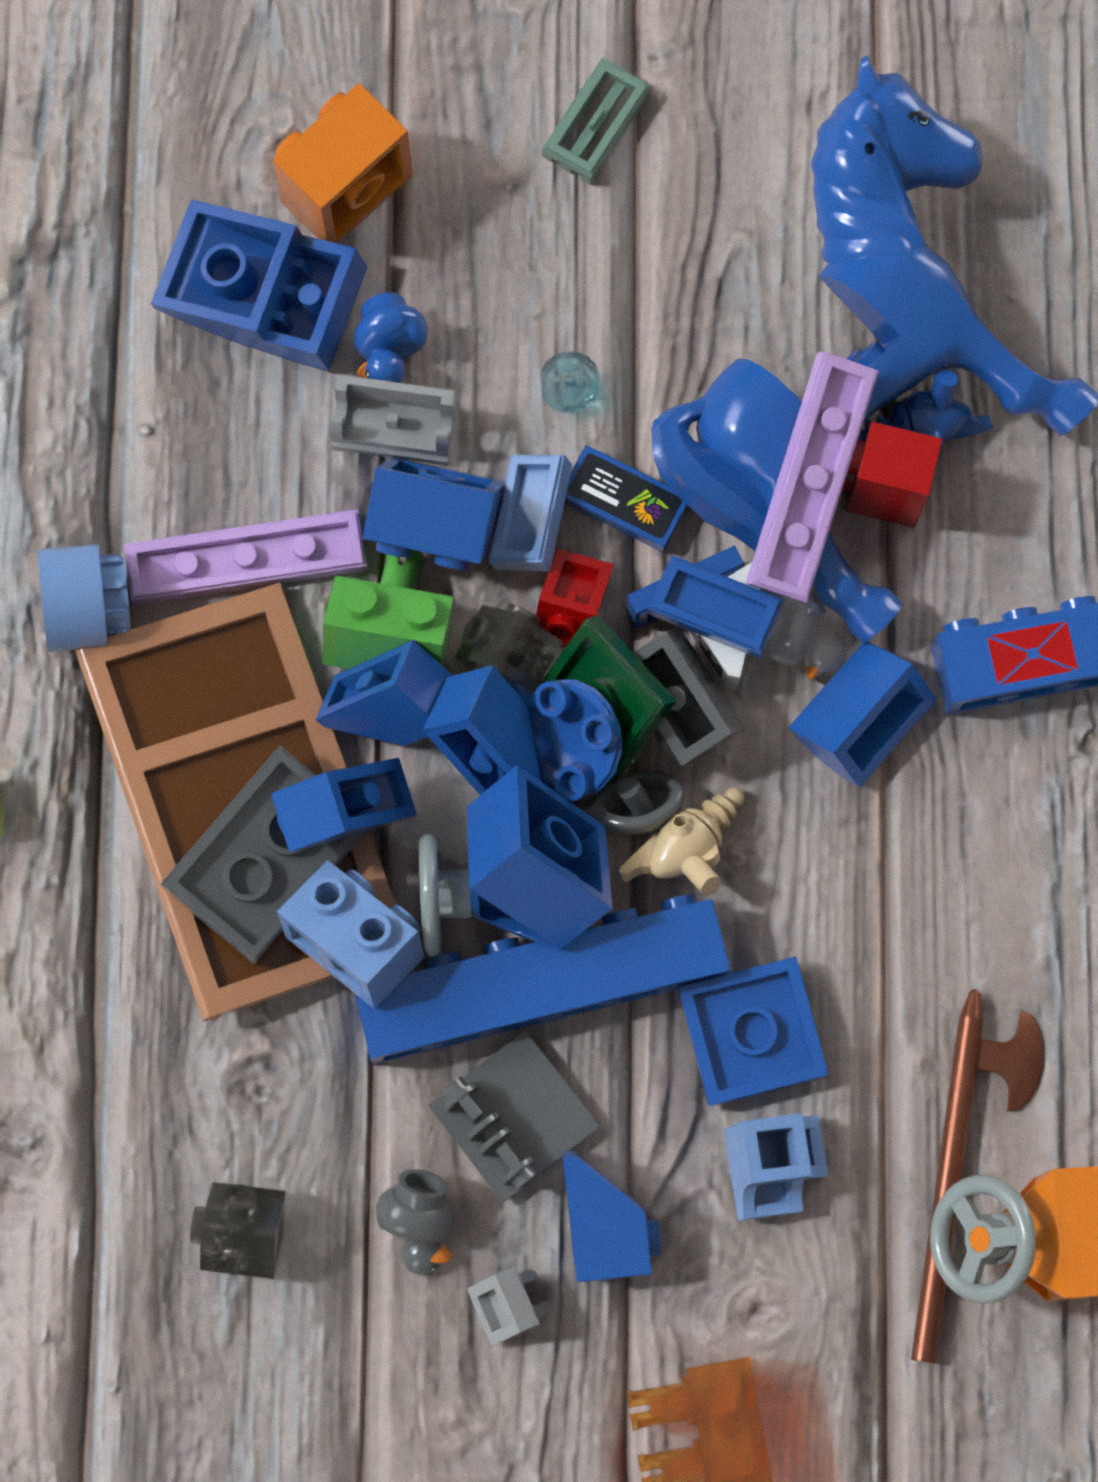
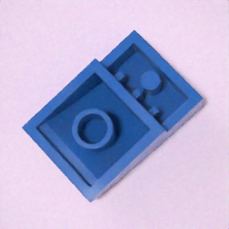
M191 199L151 305L160 312L227 340L329 372L365 276L367 265L356 248L302 235L294 224Z

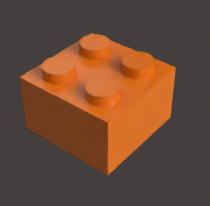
M360 83L355 85L347 94L339 92L332 96L323 105L318 114V119L303 133L299 130L291 133L281 142L275 152L276 157L272 160L282 204L317 239L333 243L340 242L413 176L408 130Z

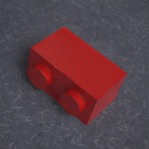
M871 421L866 439L857 440L842 491L851 493L846 511L915 528L929 496L942 438Z

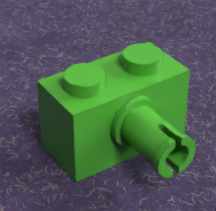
M412 550L411 557L405 559L404 565H402L400 557L386 554V562L380 583L335 575L323 621V665L350 669L414 640L444 667L451 639L454 596L415 590L420 568L424 562V556L421 551Z

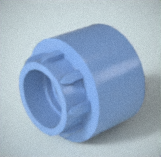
M98 544L38 550L48 652L108 645L107 636L126 633L131 629L124 558L118 554L99 556Z

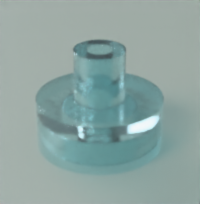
M572 351L556 354L545 362L540 371L542 397L546 404L556 411L563 413L583 411L590 407L599 396L600 381L598 369L595 362L585 354Z

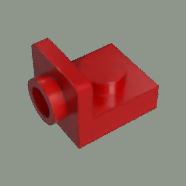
M557 548L552 560L551 569L547 574L538 600L533 636L536 639L565 648L586 618L599 615L611 580L614 564Z

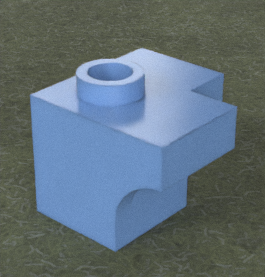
M801 1113L746 1120L724 1129L738 1221L802 1212L804 1181L828 1177L818 1115L803 1116Z

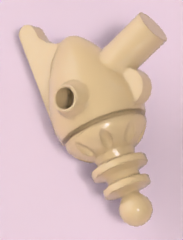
M732 787L726 790L724 796L716 794L711 801L705 800L701 804V810L686 808L679 811L619 868L621 880L628 882L642 874H652L656 878L661 879L686 876L702 895L708 896L716 892L721 885V878L711 867H714L720 861L721 830L725 831L729 828L730 820L737 816L735 808L741 806L744 802L743 792L739 788Z

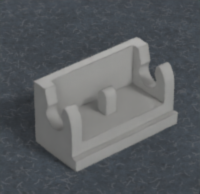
M337 374L335 383V415L330 418L332 450L388 458L395 457L448 466L456 417L455 390Z

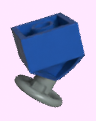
M518 765L467 806L469 869L440 871L436 837L432 834H426L419 841L422 936L424 951L429 956H437L442 951V919L472 918L474 916L480 921L509 933L561 950L612 909L605 826Z

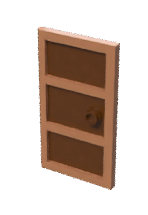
M280 582L130 629L126 633L108 636V645L75 649L202 1020L216 1021L223 1015L334 978L333 975L285 937L284 931L277 936L256 963L252 964L160 886L162 881L279 745L316 776L328 771L347 768L333 729L323 727L316 721L323 701ZM366 831L338 864L337 868L344 873L352 869L362 875L375 890L376 895L374 897L390 909L396 903L370 831Z

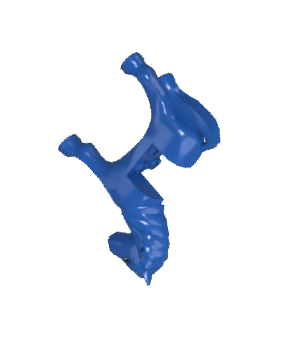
M868 55L862 57L858 70L857 88L848 94L835 107L831 116L820 125L817 131V147L810 166L814 175L813 193L817 214V228L824 239L821 254L823 261L828 263L818 277L883 344L881 345L876 340L863 351L858 348L846 358L879 371L863 423L876 411L939 370L961 368L972 372L984 381L998 397L1003 409L1012 416L1027 414L1042 416L1048 426L1058 435H1064L1084 420L1098 405V393L1081 378L1050 379L1037 373L1013 354L988 329L976 314L966 291L950 265L932 251L925 242L917 224L913 207L906 194V191L921 186L960 189L974 182L982 169L980 142L973 132L935 112L901 74H878ZM748 359L735 360L711 384L703 397L690 403L674 406L662 412L653 421L651 428L652 454L660 477L706 523L736 537L756 551L802 401L777 377L762 366ZM696 421V432L699 442L694 441L688 433L690 425ZM829 530L812 586L817 593L819 603L830 608L843 618L850 632L864 643L883 630L899 613L904 604L887 587L874 586L862 582L840 553Z

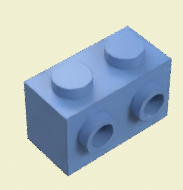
M327 860L282 905L277 914L285 937L373 1009H376L425 957L419 937L421 928L417 921L399 905L394 904L389 909L375 898V890L358 872L349 869L344 873Z

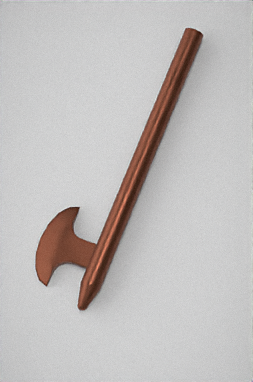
M977 989L970 990L958 1021L911 1360L936 1364L947 1284L940 1276L933 1260L930 1245V1229L932 1218L940 1199L952 1185L962 1178L976 1070L996 1073L1005 1080L1008 1086V1112L1019 1110L1030 1101L1039 1084L1043 1069L1044 1045L1040 1028L1032 1015L1023 1010L1020 1011L1017 1031L1012 1039L1007 1042L981 1039L983 1012L981 993ZM955 1213L952 1217L949 1229L950 1251L952 1250V1242L956 1221Z

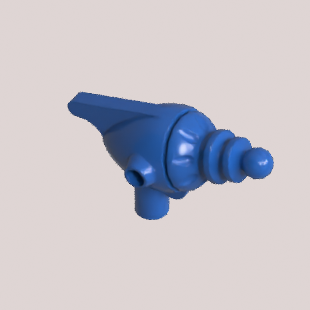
M946 369L939 370L936 373L930 393L915 391L903 398L902 402L901 400L896 402L888 418L884 419L882 414L876 416V423L942 438L940 449L946 441L987 432L993 428L988 415H972L967 404L954 399L959 379L956 373ZM870 420L865 421V430H860L858 439H866L871 424Z

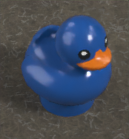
M390 292L380 293L369 298L361 307L362 320L355 330L354 344L358 353L366 362L359 367L357 375L361 378L401 383L405 376L403 360L417 353L425 345L428 325L422 313L408 306L401 295Z

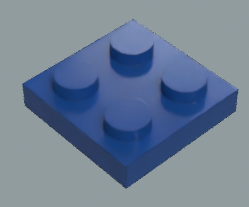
M797 957L678 986L677 991L708 1108L826 1078L829 1075Z

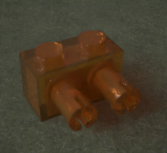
M750 1357L684 1368L685 1375H681V1382L634 1391L632 1389L626 1390L628 1408L650 1405V1410L630 1414L633 1432L639 1431L642 1428L688 1420L690 1426L695 1427L696 1438L692 1439L693 1446L649 1454H637L640 1472L655 1469L662 1470L660 1474L641 1477L642 1482H773Z

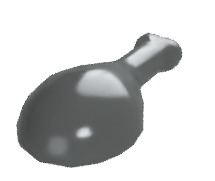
M660 771L632 772L620 776L613 785L604 787L587 806L580 809L603 824L607 832L626 835L645 834L662 827L682 810L685 789L674 776Z

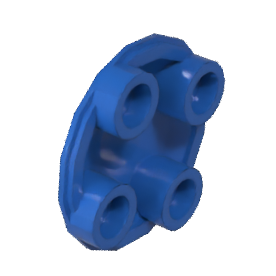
M576 679L552 680L539 685L526 701L530 714L541 782L568 801L583 799L602 790L616 773L622 754L621 726L612 705L596 688Z

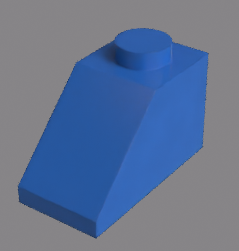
M411 640L334 675L316 721L326 728L407 746L428 737L423 731L424 725L447 677L453 675L417 642Z
M492 665L447 677L424 725L423 731L479 795L484 793L516 765L541 781L528 705L499 671Z
M399 757L328 771L271 793L277 812L278 825L284 834L289 852L331 843L417 816Z
M575 1150L563 1151L562 1157L577 1283L652 1274L650 1258L662 1257L658 1220H646L642 1204Z

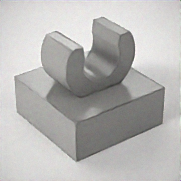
M513 1266L467 1288L491 1346L539 1325L538 1317L550 1310L551 1306L548 1300L532 1305L524 1288L525 1284L538 1278L535 1270H524L518 1273L516 1267Z

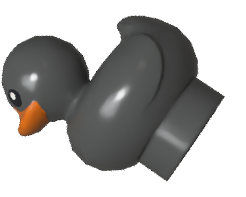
M420 1169L402 1172L397 1185L390 1187L381 1194L376 1205V1216L381 1229L405 1240L401 1250V1259L405 1267L414 1274L428 1275L437 1270L441 1263L449 1262L452 1258L450 1250L441 1244L440 1241L444 1240L453 1228L454 1212L449 1201L445 1198L447 1192L446 1182L440 1176Z

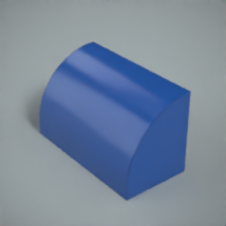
M866 641L860 645L788 728L820 761L835 773L860 788L937 699L911 663Z

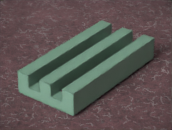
M602 57L543 146L542 157L550 162L553 159L561 163L562 169L569 173L575 171L581 175V180L591 185L649 97L651 85ZM607 77L615 80V83L571 150L568 151L562 146ZM629 88L633 91L588 161L582 159V156L626 89Z

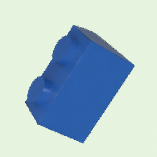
M391 457L376 467L362 539L377 542L375 550L383 554L409 558L411 557L412 550L435 554L434 563L457 570H469L471 562L481 564L487 556L499 513L505 481Z

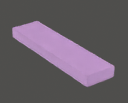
M825 351L817 353L745 584L798 602L807 603L877 379L878 370Z
M348 510L124 544L131 602L133 606L270 586L279 582L284 584L368 571L359 510Z

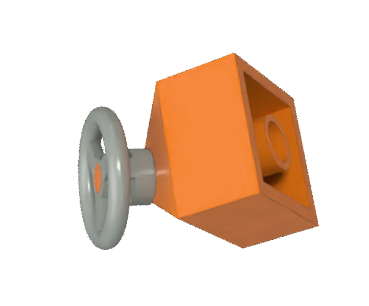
M1098 1166L1049 1170L1033 1177L1020 1193L1007 1182L988 1175L970 1176L952 1185L940 1199L935 1209L930 1229V1245L933 1260L944 1282L960 1297L981 1304L1004 1300L1015 1293L1023 1283L1044 1301L1098 1298ZM977 1194L990 1195L998 1199L1006 1209L1002 1213L980 1214L971 1196ZM954 1213L965 1229L964 1241L967 1253L960 1270L953 1260L949 1245V1229ZM1004 1264L1009 1269L998 1281L991 1284H979L985 1265Z

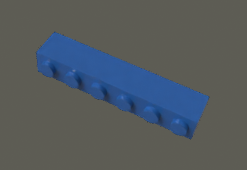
M686 894L661 902L662 911L640 917L636 908L616 911L601 917L603 926L585 930L561 950L537 942L520 946L519 938L513 937L488 943L483 946L485 955L461 960L459 952L445 953L424 960V970L409 973L376 1009H373L355 994L370 1059L373 1065L675 991L678 986L729 974L730 966L713 901L709 899L697 902L696 894Z

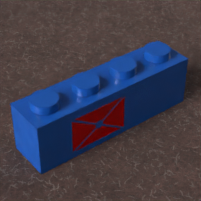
M1083 596L1073 598L1061 603V610L1038 614L1036 607L1015 609L1004 613L1001 616L1002 621L979 625L977 618H966L944 625V632L936 635L931 645V652L945 714H956L1098 687V603H1096L1095 597Z

